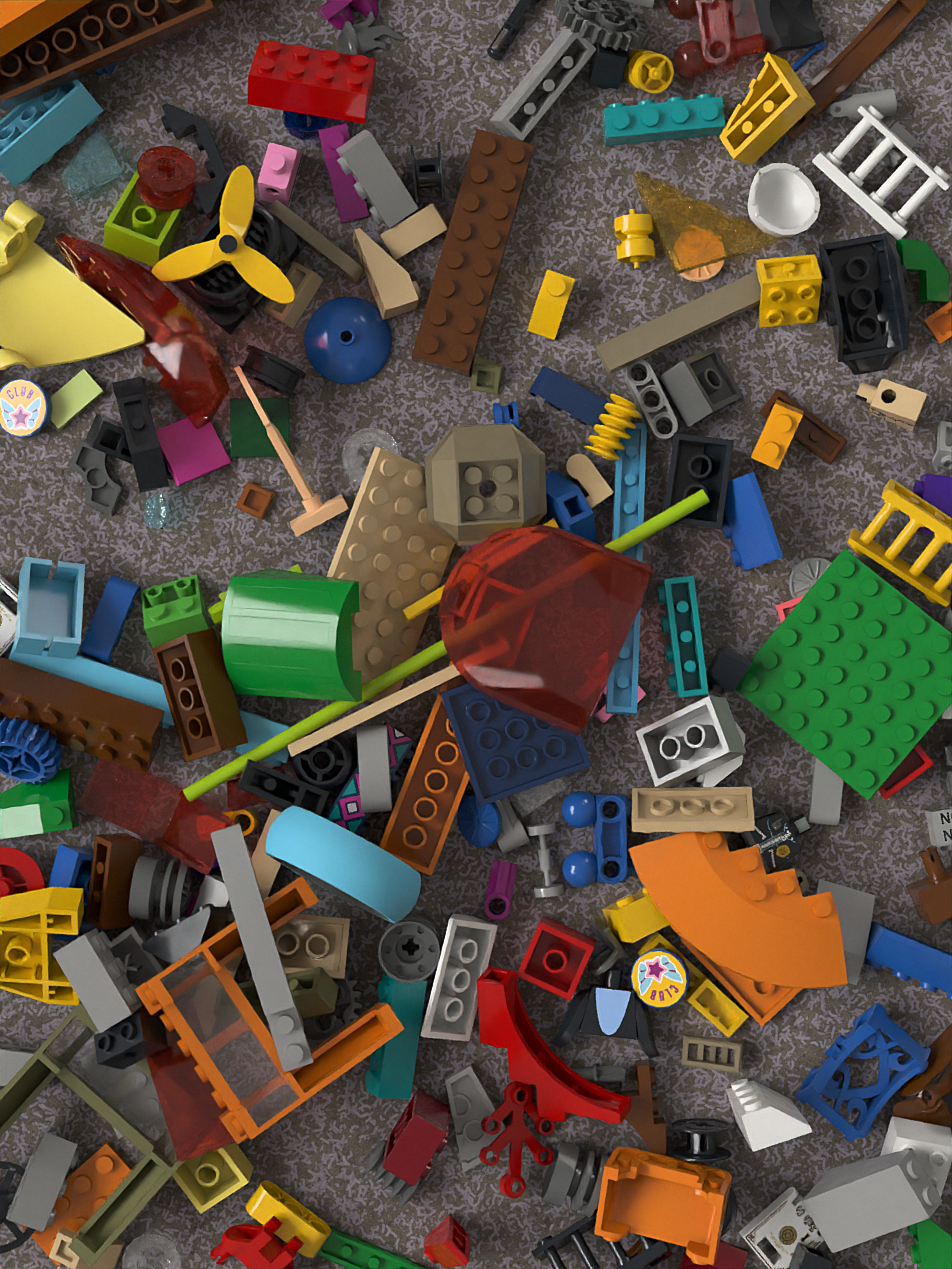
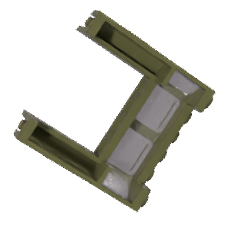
M80 1002L0 1091V1138L53 1078L57 1076L145 1154L74 1234L68 1246L86 1264L92 1267L214 1128L219 1119L218 1116L223 1114L225 1109H221L211 1093L205 1087L196 1096L193 1093L195 1090L194 1086L183 1077L178 1080L171 1073L173 1068L162 1058L156 1060L154 1057L149 1056L123 1070L99 1065L94 1035L100 1032L84 1005Z

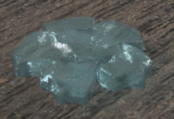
M155 493L152 498L149 497L144 500L142 508L147 512L143 513V518L147 526L163 529L166 526L165 519L169 518L172 510L171 505L165 504L166 499L163 498V494Z

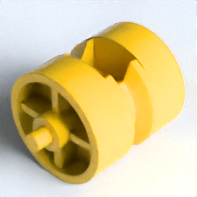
M637 49L628 55L623 76L629 85L653 94L667 89L674 75L673 65L669 58L646 49Z
M630 209L629 215L615 218V236L621 240V243L616 245L617 262L634 263V269H638L641 262L655 259L654 241L648 238V235L653 232L652 216L649 214H635V209Z

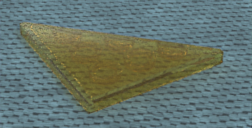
M637 171L633 174L636 187L648 214L652 216L654 229L674 275L776 244L779 238L755 228L756 225L736 216L733 218L724 214L711 204L698 198L694 200L681 194L680 190L661 181L658 183L643 176L644 173Z

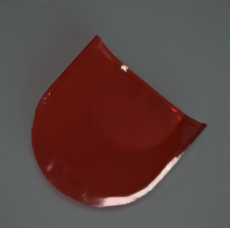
M530 525V527L511 529L510 527L487 536L488 539L478 544L475 548L472 549L471 547L459 559L447 578L439 610L441 636L446 651L464 679L484 695L580 737L594 713L639 612L653 574V567L555 527Z

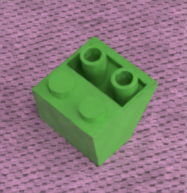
M197 574L140 590L144 629L153 648L185 634L211 629L209 615Z

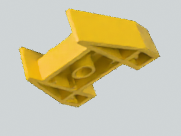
M48 887L0 897V989L48 1004L78 1006L81 1000L56 958H53L52 934L78 935L84 914L83 888Z

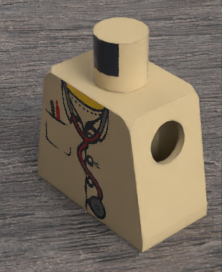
M881 379L878 388L861 382L855 398L871 404L870 414L913 431L925 403L927 393ZM884 395L895 400L892 403H885L881 397Z

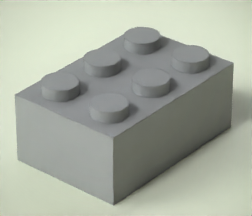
M708 696L636 731L655 787L673 788L746 754L727 699L723 697Z
M97 928L54 952L53 955L98 1031L102 1033L134 1013L142 1006V1003L134 990L137 986L134 983L130 985L124 975L127 973L123 962L118 957L114 958L109 950L111 943L103 931L99 933Z

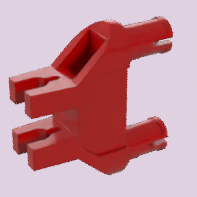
M272 1216L262 1226L239 1224L228 1228L222 1235V1241L211 1250L210 1256L213 1261L218 1256H221L216 1262L218 1265H224L234 1255L248 1269H294L293 1259L296 1256L295 1253L304 1243L295 1235L285 1245H282L274 1237V1232L283 1223L275 1216Z

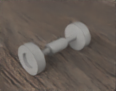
M555 822L526 826L528 836L539 835L541 848L538 850L540 870L544 871L545 885L534 887L535 897H551L564 894L563 884H551L549 870H552L550 849L546 848L545 834L556 832Z

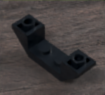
M166 103L162 105L165 115L161 116V120L167 134L173 132L175 138L180 139L198 131L197 134L193 135L199 151L205 150L209 158L204 164L210 178L216 177V179L196 186L195 189L198 196L193 199L199 214L205 213L207 218L212 220L221 205L223 192L229 179L228 172L206 119Z
M141 376L113 382L112 386L140 493L169 486Z

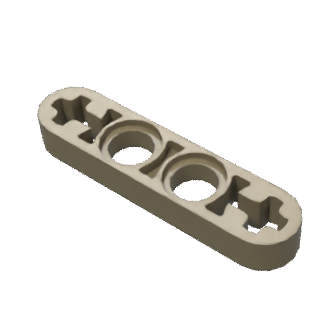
M275 200L269 210L279 217L294 232L296 237L299 235L306 241L305 244L319 256L322 253L329 259L327 261L352 282L356 283L365 270L355 260L288 207Z

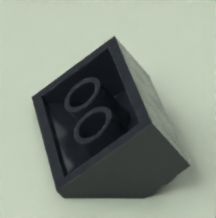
M674 433L663 511L701 489L704 490L710 502L672 523L671 526L722 529L734 440Z

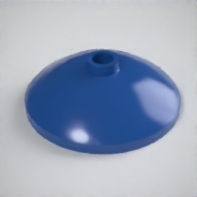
M339 297L321 305L309 319L304 334L306 355L313 368L326 379L340 384H356L372 378L387 362L392 346L391 330L387 320L382 319L380 311L376 306L357 297ZM346 332L352 334V339L349 342L341 340V336Z

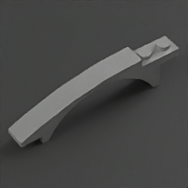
M240 823L211 832L210 835L241 941L283 1071L287 1072L314 1063L304 1032L302 1015L290 988L273 937L252 858L248 851Z

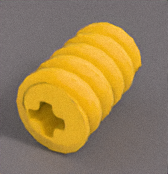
M610 394V398L615 404H605L604 408L609 414H600L599 416L604 425L596 424L593 427L599 436L589 435L588 440L593 446H584V448L604 459L619 461L620 458L614 450L625 449L620 439L630 440L631 436L625 429H635L636 425L630 419L631 417L641 418L642 415L636 410L637 407L632 402L618 395Z

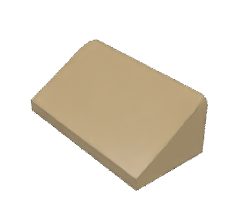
M295 261L286 274V278L294 289V303L286 305L270 300L263 310L292 329L323 282V279L317 273Z

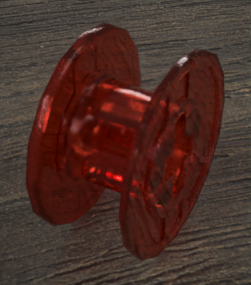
M173 146L150 148L141 155L137 162L139 178L137 179L136 188L140 199L149 207L161 211H174L188 205L195 195V184L193 181L196 177V164L192 157L185 151Z

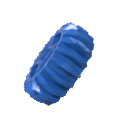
M5 717L3 720H0V773L6 775V778L14 779L16 783L19 781H23L26 785H29L31 782L35 785H40L41 782L47 783L49 779H52L57 774L63 757L61 752L62 746L56 743V737L49 735V730L41 729L39 724L34 725L28 719L21 721L18 717H15L13 720Z

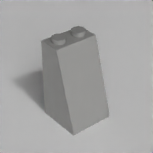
M912 1148L834 1167L825 1173L804 1197L802 1202L829 1249L834 1253L926 1220L939 1207L942 1199L926 1174L922 1163L918 1160Z

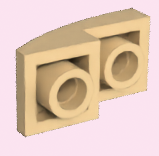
M432 203L380 234L394 260H397L449 227L435 203Z

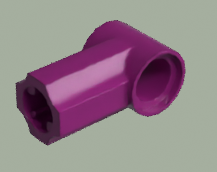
M499 860L492 861L484 902V910L489 918L501 920L509 914L518 864ZM493 898H501L505 901L506 908L502 913L495 914L490 911L489 902Z

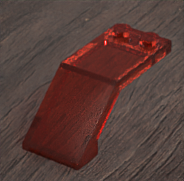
M102 759L99 760L77 806L156 843L181 860L180 863L206 875L209 874L217 857L210 833L230 827L234 822L232 818L199 798L189 802L183 789L148 772L132 770L124 765Z
M188 993L174 998V1004L200 1043H205L206 1040L191 994ZM146 1008L133 1013V1015L138 1012L149 1014ZM160 1009L153 1016L160 1017L164 1012ZM165 1026L168 1047L146 1057L178 1162L181 1163L236 1142L218 1117L228 1110L225 1106L221 1109L211 1095L215 1091L209 1080L203 1083L194 1069L198 1063L192 1054L188 1057L184 1055L177 1044L181 1038L176 1030L173 1029L169 1032Z

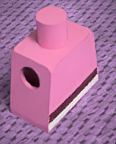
M269 142L258 178L260 200L270 203L278 200L289 208L304 154L296 149ZM270 188H273V189L277 190L278 192H273V191H271V190H269V189H270Z

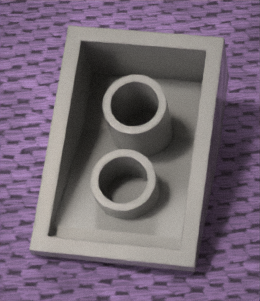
M819 879L814 895L828 891L832 892L840 919L848 983L857 985L866 954L876 896Z

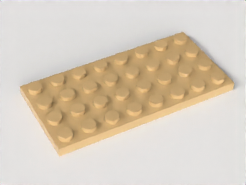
M379 447L374 448L326 576L359 581L360 612L351 614L353 670L361 671L362 685L413 657L430 609L408 623L403 620L400 613L438 589L455 544L427 519L425 467ZM404 679L368 699V701L375 703L400 691Z

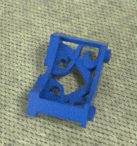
M879 1003L870 1007L852 1022L854 1027L851 1032L846 1034V1038L841 1034L825 1052L829 1058L821 1062V1067L815 1068L813 1066L795 1095L801 1103H808L846 1135L845 1139L849 1142L859 1137H866L873 1128V1120L890 1097L914 1075L922 1074L929 1064L927 1059L931 1049L927 1046L922 1047L885 1015L887 1010ZM879 1029L891 1039L885 1041ZM863 1041L868 1043V1049L875 1045L874 1048L867 1051H860L858 1049V1045ZM899 1045L911 1057L904 1062H898L897 1058L904 1055L903 1052L899 1050L889 1052L888 1049ZM849 1055L858 1059H868L878 1055L879 1071L877 1083L864 1087L848 1088L850 1071L844 1060ZM890 1068L893 1069V1070H895V1071L892 1073L891 1076H890ZM835 1071L843 1072V1079L840 1087H837L840 1083L839 1078L836 1080L832 1079V1075L835 1073ZM819 1095L835 1099L833 1107ZM872 1097L869 1100V1102L865 1104L863 1099ZM843 1100H846L845 1107L849 1116L853 1108L857 1107L859 1109V1114L853 1123L849 1122L839 1113Z

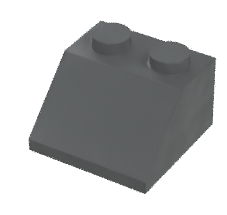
M715 346L682 360L659 376L665 391L670 395L680 417L688 427L708 418L744 397Z

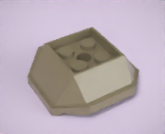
M512 423L451 426L444 437L424 459L427 519L458 546L516 542L547 513L545 453ZM486 480L493 481L494 488L490 493H480L479 487L482 482Z

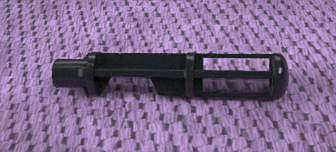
M519 0L487 49V54L496 61L502 60L525 23L524 12L531 2L538 3L540 0ZM503 28L507 29L496 49H492V45ZM512 33L514 37L501 55L498 52Z

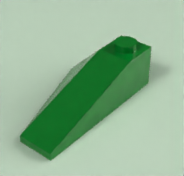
M70 768L58 770L57 774L52 779H49L47 783L41 782L40 785H35L31 782L29 785H26L22 782L0 793V839L67 830L79 826Z

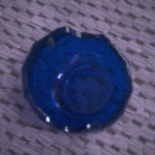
M284 111L282 115L284 126L289 134L302 141L313 140L318 137V130L325 129L328 122L326 117L308 115L311 119V124L307 127L306 114Z

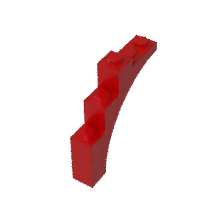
M489 966L476 980L480 1043L492 1045L495 1048H507L509 1080L518 1081L526 1085H536L538 1116L549 1118L553 1121L566 1122L571 1114H576L580 1117L603 1120L611 1124H621L632 1109L631 1098L610 1092L586 1080L555 1055L538 1034L526 1012L519 992L516 971Z

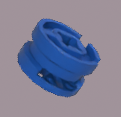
M509 402L505 406H502L500 403L493 404L494 424L512 423L519 430L517 402Z

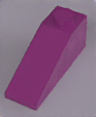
M347 123L318 130L341 224L369 217L366 200H362L353 187L356 180L351 173L346 175L337 162L340 156L336 149L350 140Z

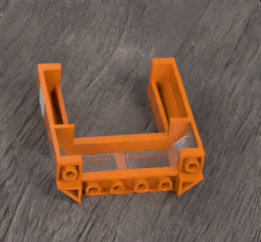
M303 876L296 878L263 901L272 932L303 910L319 902ZM234 921L134 990L150 1015L162 1009L164 1012L160 1016L162 1022L169 1032L173 1029L176 1030L181 1038L177 1042L178 1046L186 1057L192 1054L198 1063L194 1069L203 1083L209 1080L215 1091L211 1095L221 1109L225 1106L228 1108L227 1111L218 1117L238 1145L247 1138L250 1140L255 1138L405 1028L388 1003L378 1002L313 1048L311 1054L314 1063L284 1072L273 1037L225 967V964L245 951L236 921Z

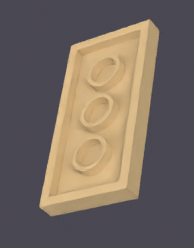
M752 787L632 788V832L682 833L702 831L711 833L714 831H733L740 833L754 831L755 829Z

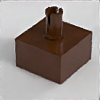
M936 846L926 848L927 851L923 849L918 852L928 876L906 885L919 918L932 926L952 918V866L944 868Z

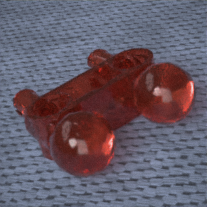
M667 0L666 4L669 13L676 19L691 20L698 15L701 42L688 40L680 44L674 54V65L681 76L697 78L707 70L718 69L726 71L735 64H738L741 57L766 51L765 37L762 33L737 39L732 3L734 0ZM726 46L724 55L720 58H715L716 51Z

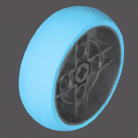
M297 806L285 809L271 824L266 839V854L309 881L392 923L402 920L415 906L420 894L421 875L412 867L373 843L317 814Z

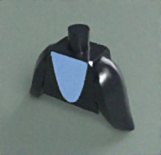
M613 968L605 971L604 985L591 984L590 988L580 990L573 997L565 1013L562 1025L557 1035L551 1041V1044L562 1048L571 1041L579 1030L583 1034L634 1040L637 1038L642 1051L650 1059L660 1056L655 1045L648 1006L638 999L632 988L621 987L623 970Z

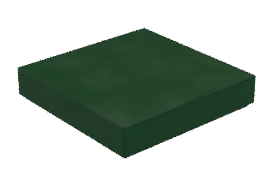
M230 398V457H279L250 398ZM259 398L270 421L279 430L290 450L289 398Z

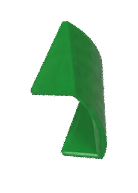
M274 568L231 577L224 601L221 635L225 667L235 693L350 702L362 701L361 671L353 670L351 617L352 613L360 612L359 581Z

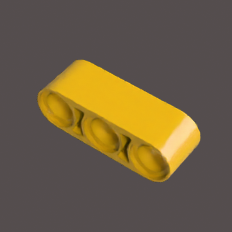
M262 1181L246 1203L245 1208L247 1212L262 1225L272 1216L281 1221L283 1224L274 1234L286 1243L296 1235L304 1243L298 1252L308 1258L315 1257L331 1234V1229L327 1223L270 1181Z

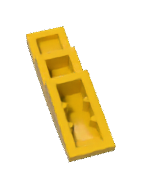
M657 931L637 953L642 955L650 949L665 948L682 957L690 973V985L684 997L729 1038L749 1016Z

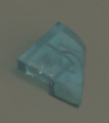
M100 126L94 128L60 175L64 188L73 202L100 190L99 187L124 174Z

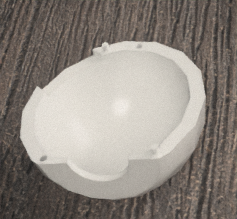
M772 163L759 169L756 173L749 192L748 213L750 220L764 233L777 238L793 237L809 229L817 219L820 209L819 191L817 192L810 179L799 171L800 168L787 163Z

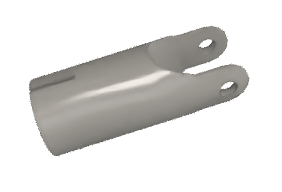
M893 89L854 94L845 101L833 103L827 108L826 113H831L834 117L848 116L849 120L861 121L864 116L857 110L862 105L867 109L872 105L884 117L893 116L897 111L896 95Z

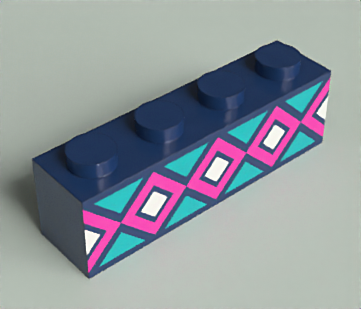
M384 722L383 725L388 727L391 788H393L401 775L397 772L402 761L408 764L416 751V748L412 746L415 740L387 722ZM358 764L325 819L362 837L370 825L365 821L370 813H362Z

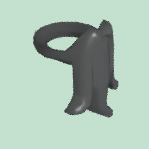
M369 11L366 21L352 25L350 21L345 22L337 42L342 46V53L363 55V53L377 47L387 51L384 42L374 41V39L382 35H387L397 40H403L404 36L399 35L385 25L369 28L374 20L373 13Z
M596 914L591 915L592 925L589 928L597 935L606 948L597 954L588 965V971L593 976L608 970L619 958L625 960L630 958L629 953L621 945L610 928ZM611 953L604 963L594 967L602 956Z

